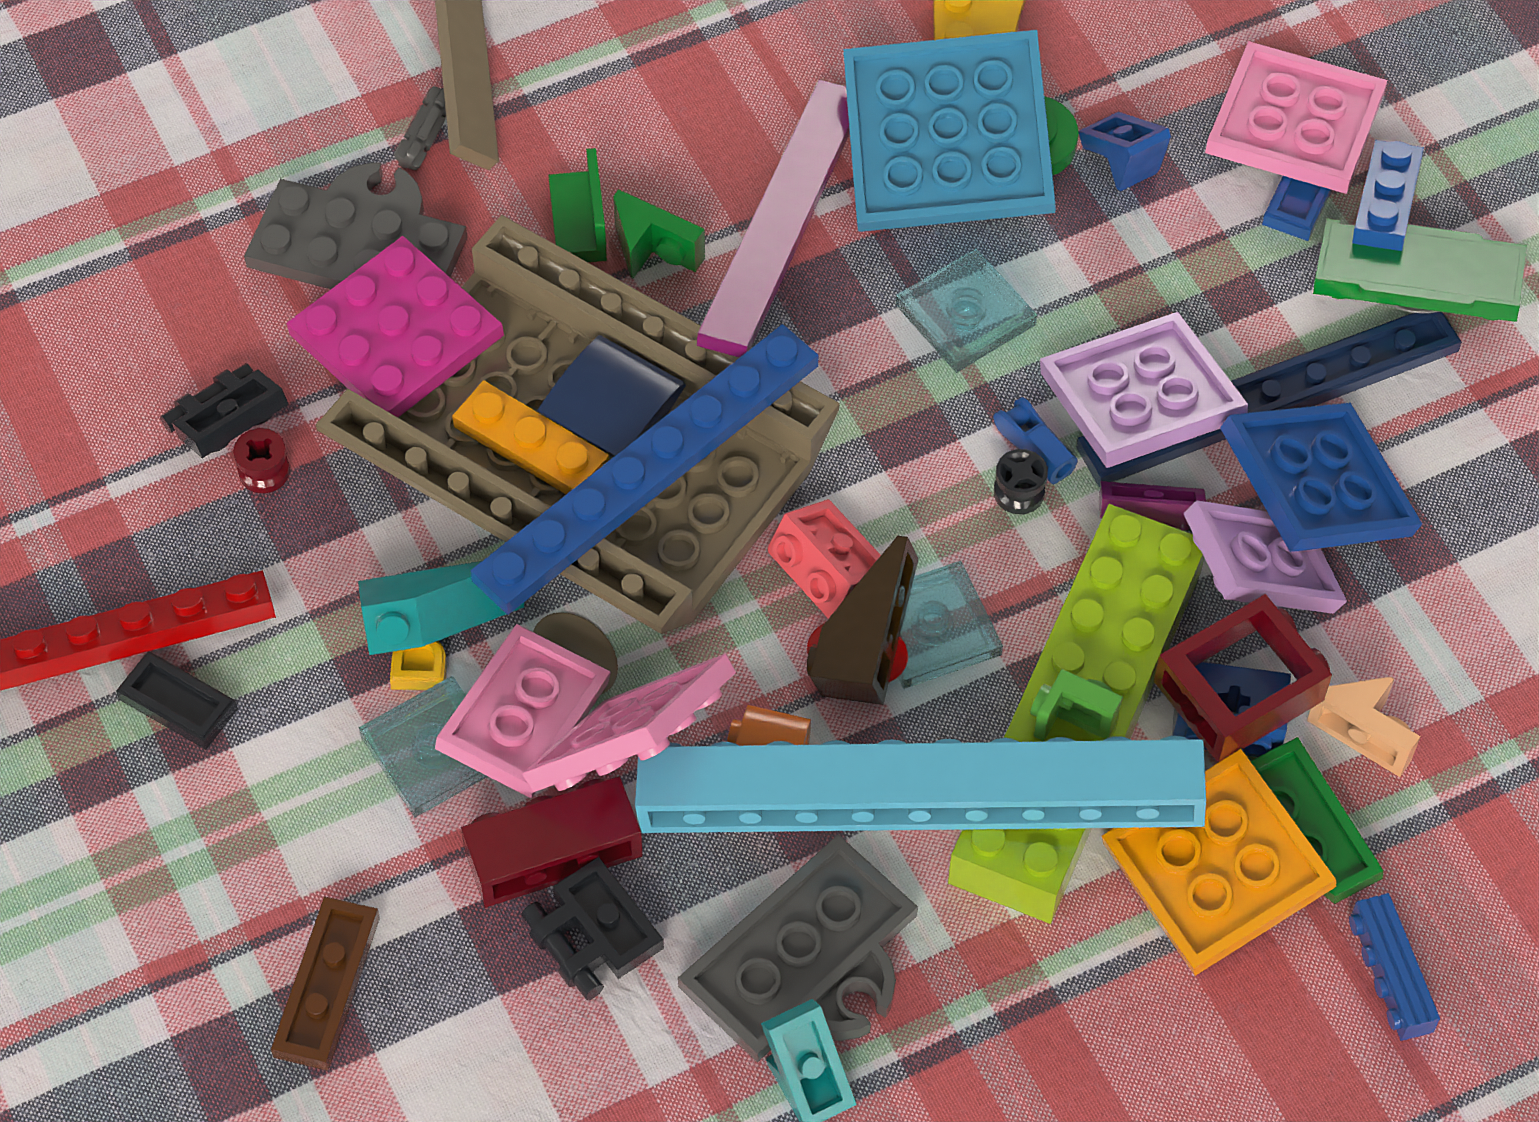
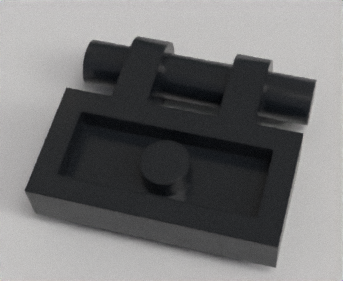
M245 363L232 372L226 369L213 377V384L192 396L187 393L174 401L175 407L161 415L160 420L169 433L176 431L178 438L203 459L211 453L224 449L231 440L250 428L267 422L274 413L286 407L289 403L280 386L258 369L253 371Z
M599 857L553 886V895L561 907L548 914L539 902H533L521 913V916L531 928L530 937L540 949H547L560 965L558 971L560 976L569 987L576 986L586 1000L595 998L604 989L603 984L593 973L602 964L606 963L614 975L620 979L664 949V939ZM574 926H577L590 942L589 945L578 952L564 935L566 931Z

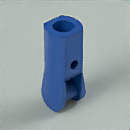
M1020 397L1015 400L1014 407L1007 412L999 410L994 413V423L998 431L1018 449H1028L1044 459L1048 467L1047 480L1051 484L1055 485L1074 471L1078 463L1077 457L1045 424L1026 398ZM1026 425L1030 430L1024 432L1020 427Z

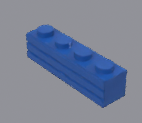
M1386 893L1357 901L1349 916V925L1354 936H1359L1363 946L1361 953L1365 965L1371 967L1374 973L1375 991L1380 999L1384 998L1388 1008L1386 1014L1390 1028L1393 1031H1397L1400 1041L1434 1033L1440 1021V1016L1390 894Z

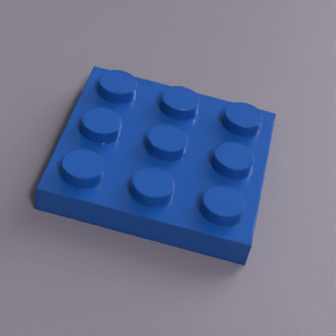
M1351 403L1232 414L1227 417L1220 427L1290 552L1412 537L1422 525L1421 520Z

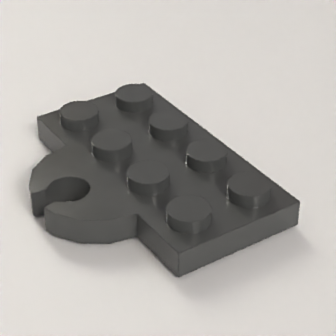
M371 162L351 167L338 175L327 190L280 178L246 250L244 259L247 268L332 289L400 237L404 236L444 273L451 277L467 240L466 226L424 216L423 200L418 183L400 167L394 173L395 188L393 191L385 195H376L370 192L374 186L381 182L383 175L381 162Z
M838 834L678 977V987L757 1063L771 1051L761 1023L810 999L815 1000L821 1006L833 1041L861 1038L870 1033L871 1023L865 1015L848 1010L844 1006L843 1000L850 993L864 992L873 999L876 1013L884 1018L887 1017L892 1006L896 979L892 961L883 947L917 917L918 906Z

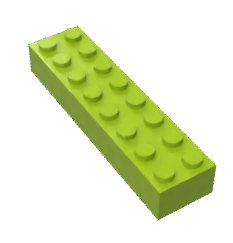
M1108 504L1004 738L1014 739L1018 742H1046L1057 737L1070 738L1074 741L1105 740L1060 718L1056 719L1045 741L1034 737L1037 717L1030 714L1033 702L1043 684L1050 687L1053 686L1062 669L1085 680H1098L1110 687L1114 693L1122 696L1118 722L1110 737L1131 738L1153 687L1159 655L1169 649L1202 571L1205 557L1194 543L1193 534ZM1092 828L962 830L951 854L947 884L1051 924Z

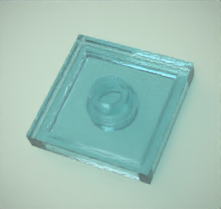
M977 248L896 295L895 305L956 373L1034 327L1037 322L1035 311Z
M961 561L914 576L900 634L908 650L907 666L898 677L903 689L1002 655L1003 645Z
M453 676L358 727L360 737L414 818L488 777L435 749L437 736L466 696Z

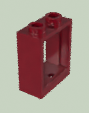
M1264 594L1160 654L1153 682L1199 740L1204 741V746L1219 763L1239 749H1244L1323 702L1332 673L1323 654L1316 648H1310L1298 634L1295 622L1290 614L1283 608H1277L1270 598ZM1257 631L1297 680L1239 715L1234 716L1195 666Z

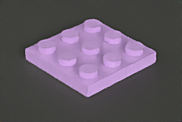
M1179 312L1040 358L1041 375L1106 468L1220 429L1229 415L1248 413V403Z

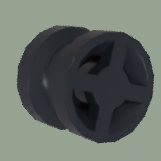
M1028 449L1009 451L999 459L996 465L994 498L1003 510L1012 514L1024 515L1034 512L1041 506L1045 497V484L1048 477V467L1044 459ZM1028 482V487H1017L1019 484H1024Z

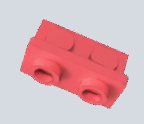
M829 499L785 513L767 548L768 553L828 619L881 556Z

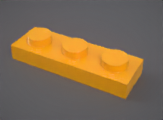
M484 380L452 415L453 425L456 429L564 494H568L609 461V454Z

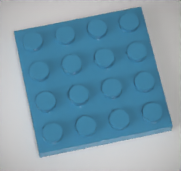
M1037 30L843 49L858 232L1056 213Z

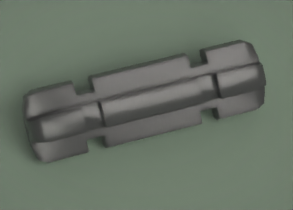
M433 86L428 90L422 101L423 104L418 108L404 134L406 139H402L399 143L394 157L399 161L398 165L401 168L412 170L420 168L427 155L426 152L430 150L446 117L444 88L441 89Z

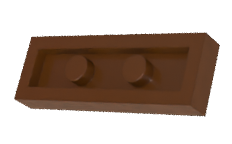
M324 896L271 1047L273 1058L326 1071L329 1070L380 920L378 908Z

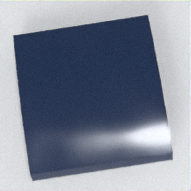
M598 335L567 368L537 411L613 458L649 430L652 425L654 426L668 415L686 387V384L605 337Z

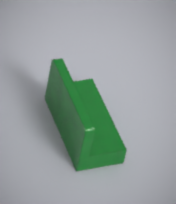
M596 148L586 149L587 171L548 175L555 245L588 263L607 261L605 221Z

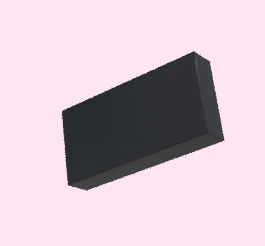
M150 651L145 654L116 690L120 701L205 750L238 710L236 700Z

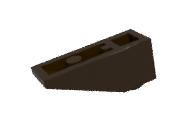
M897 535L822 626L818 645L813 644L807 657V673L822 697L884 705L919 560L907 536Z

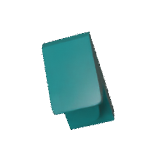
M810 999L761 1023L772 1052L771 1055L766 1057V1062L799 1122H823L857 1105L822 1008L815 1000Z

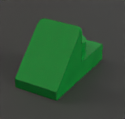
M618 189L613 196L614 221L630 277L633 279L652 253L658 255L668 264L680 265L696 272L705 259V229Z

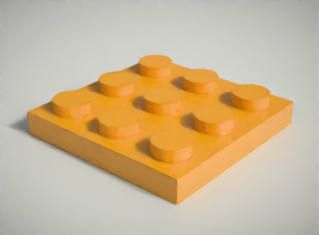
M1239 749L1205 771V827L1113 828L1101 836L1104 846L1194 976L1337 887L1336 878L1242 749Z

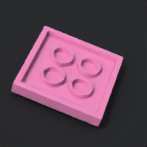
M1248 41L1207 140L1205 153L1347 194L1383 99L1388 80Z
M723 654L606 699L522 774L532 792L555 785L557 790L561 791L581 781L587 776V772L596 770L598 775L602 776L616 770L626 763L630 756L637 754L640 760L649 759L670 745L667 739L669 735L687 728L696 721L697 718L694 714L696 710L712 704L722 696L720 687L736 671L727 655Z

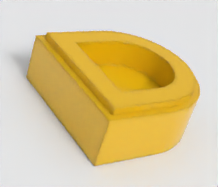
M436 641L423 647L393 651L390 671L391 690L445 691L447 662L442 644Z

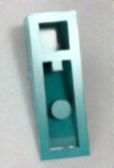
M482 561L358 581L369 655L423 647L506 615L498 605L472 582L470 570ZM522 603L514 611L524 608V603Z

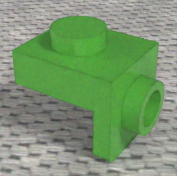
M1062 669L1053 686L1050 687L1043 684L1033 702L1030 714L1037 717L1034 737L1045 741L1056 719L1060 718L1101 738L1107 739L1118 722L1123 697L1114 693L1110 687L1098 680H1085Z

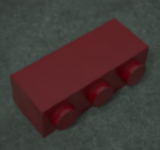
M620 776L608 780L592 779L584 782L574 791L555 797L549 795L539 796L531 799L521 808L502 814L496 812L486 813L475 818L470 824L461 827L464 851L484 908L554 886L597 857L602 860L607 868L643 857L641 830Z

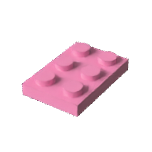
M516 624L437 736L435 749L532 799L536 792H532L522 773L588 715L608 685L611 672Z

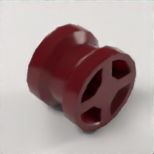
M267 428L248 430L240 435L233 449L240 482L246 489L254 493L266 494L281 488L288 480L290 466L282 437L277 432ZM260 455H270L268 459H265L264 457L256 458Z

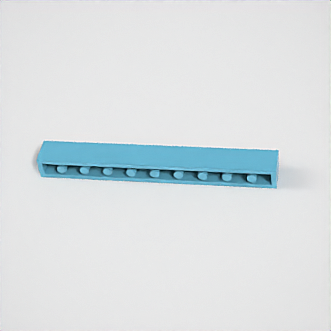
M1116 736L1103 741H1074L1070 738L1057 737L1046 742H1018L1010 738H999L991 742L962 743L955 739H941L934 743H905L900 740L891 739L881 741L878 744H849L845 741L832 740L822 745H794L786 741H774L767 745L739 746L731 742H717L711 746H682L677 743H670L666 749L649 759L640 760L638 757L635 809L641 833L1205 827L1204 741L1188 740L1182 736H1167L1160 740H1131L1126 737Z

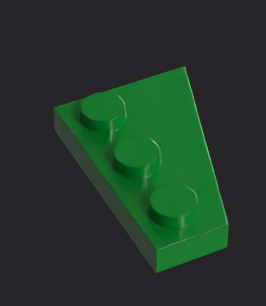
M1298 737L1250 761L1336 878L1337 887L1324 894L1327 899L1336 904L1383 879L1384 870Z

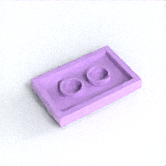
M1197 500L1183 513L1193 532L1194 543L1202 551L1214 576V584L1225 600L1250 603L1266 594L1274 605L1278 607L1332 614L1347 602L1321 548L1290 552L1267 511Z

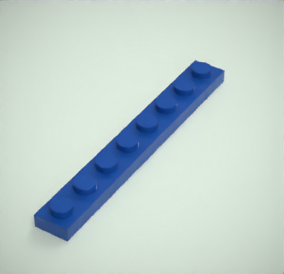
M780 325L471 569L472 582L509 615L818 367L819 355L786 326Z

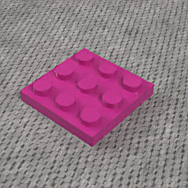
M404 236L400 237L286 323L289 335L344 386L396 417L401 416L504 336L502 323Z

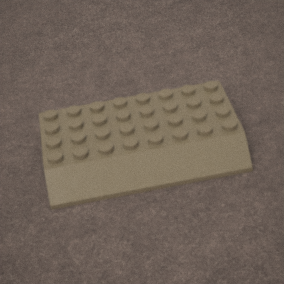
M501 215L473 246L474 273L461 288L502 323L504 336L399 417L392 415L357 393L347 389L317 422L316 429L507 542L566 494L454 427L452 415L483 380L538 412V408L567 368L598 335H601L686 384V387L671 408V412L739 359V357L697 346V334L701 327L699 324ZM798 382L560 574L660 634L692 623L810 474L839 411L840 403L803 382Z

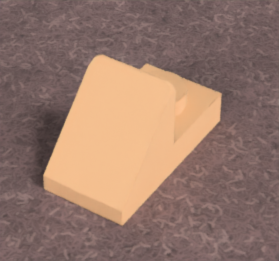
M1385 677L1329 686L1324 701L1310 709L1307 721L1401 777L1413 758L1421 736L1412 732L1409 726L1399 718L1386 716L1380 712L1388 699L1394 678Z

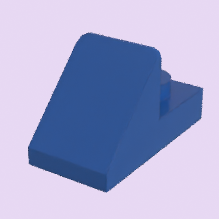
M1116 112L1078 131L1083 149L1108 158L1118 191H1123L1158 173L1171 139L1169 128L1121 112Z

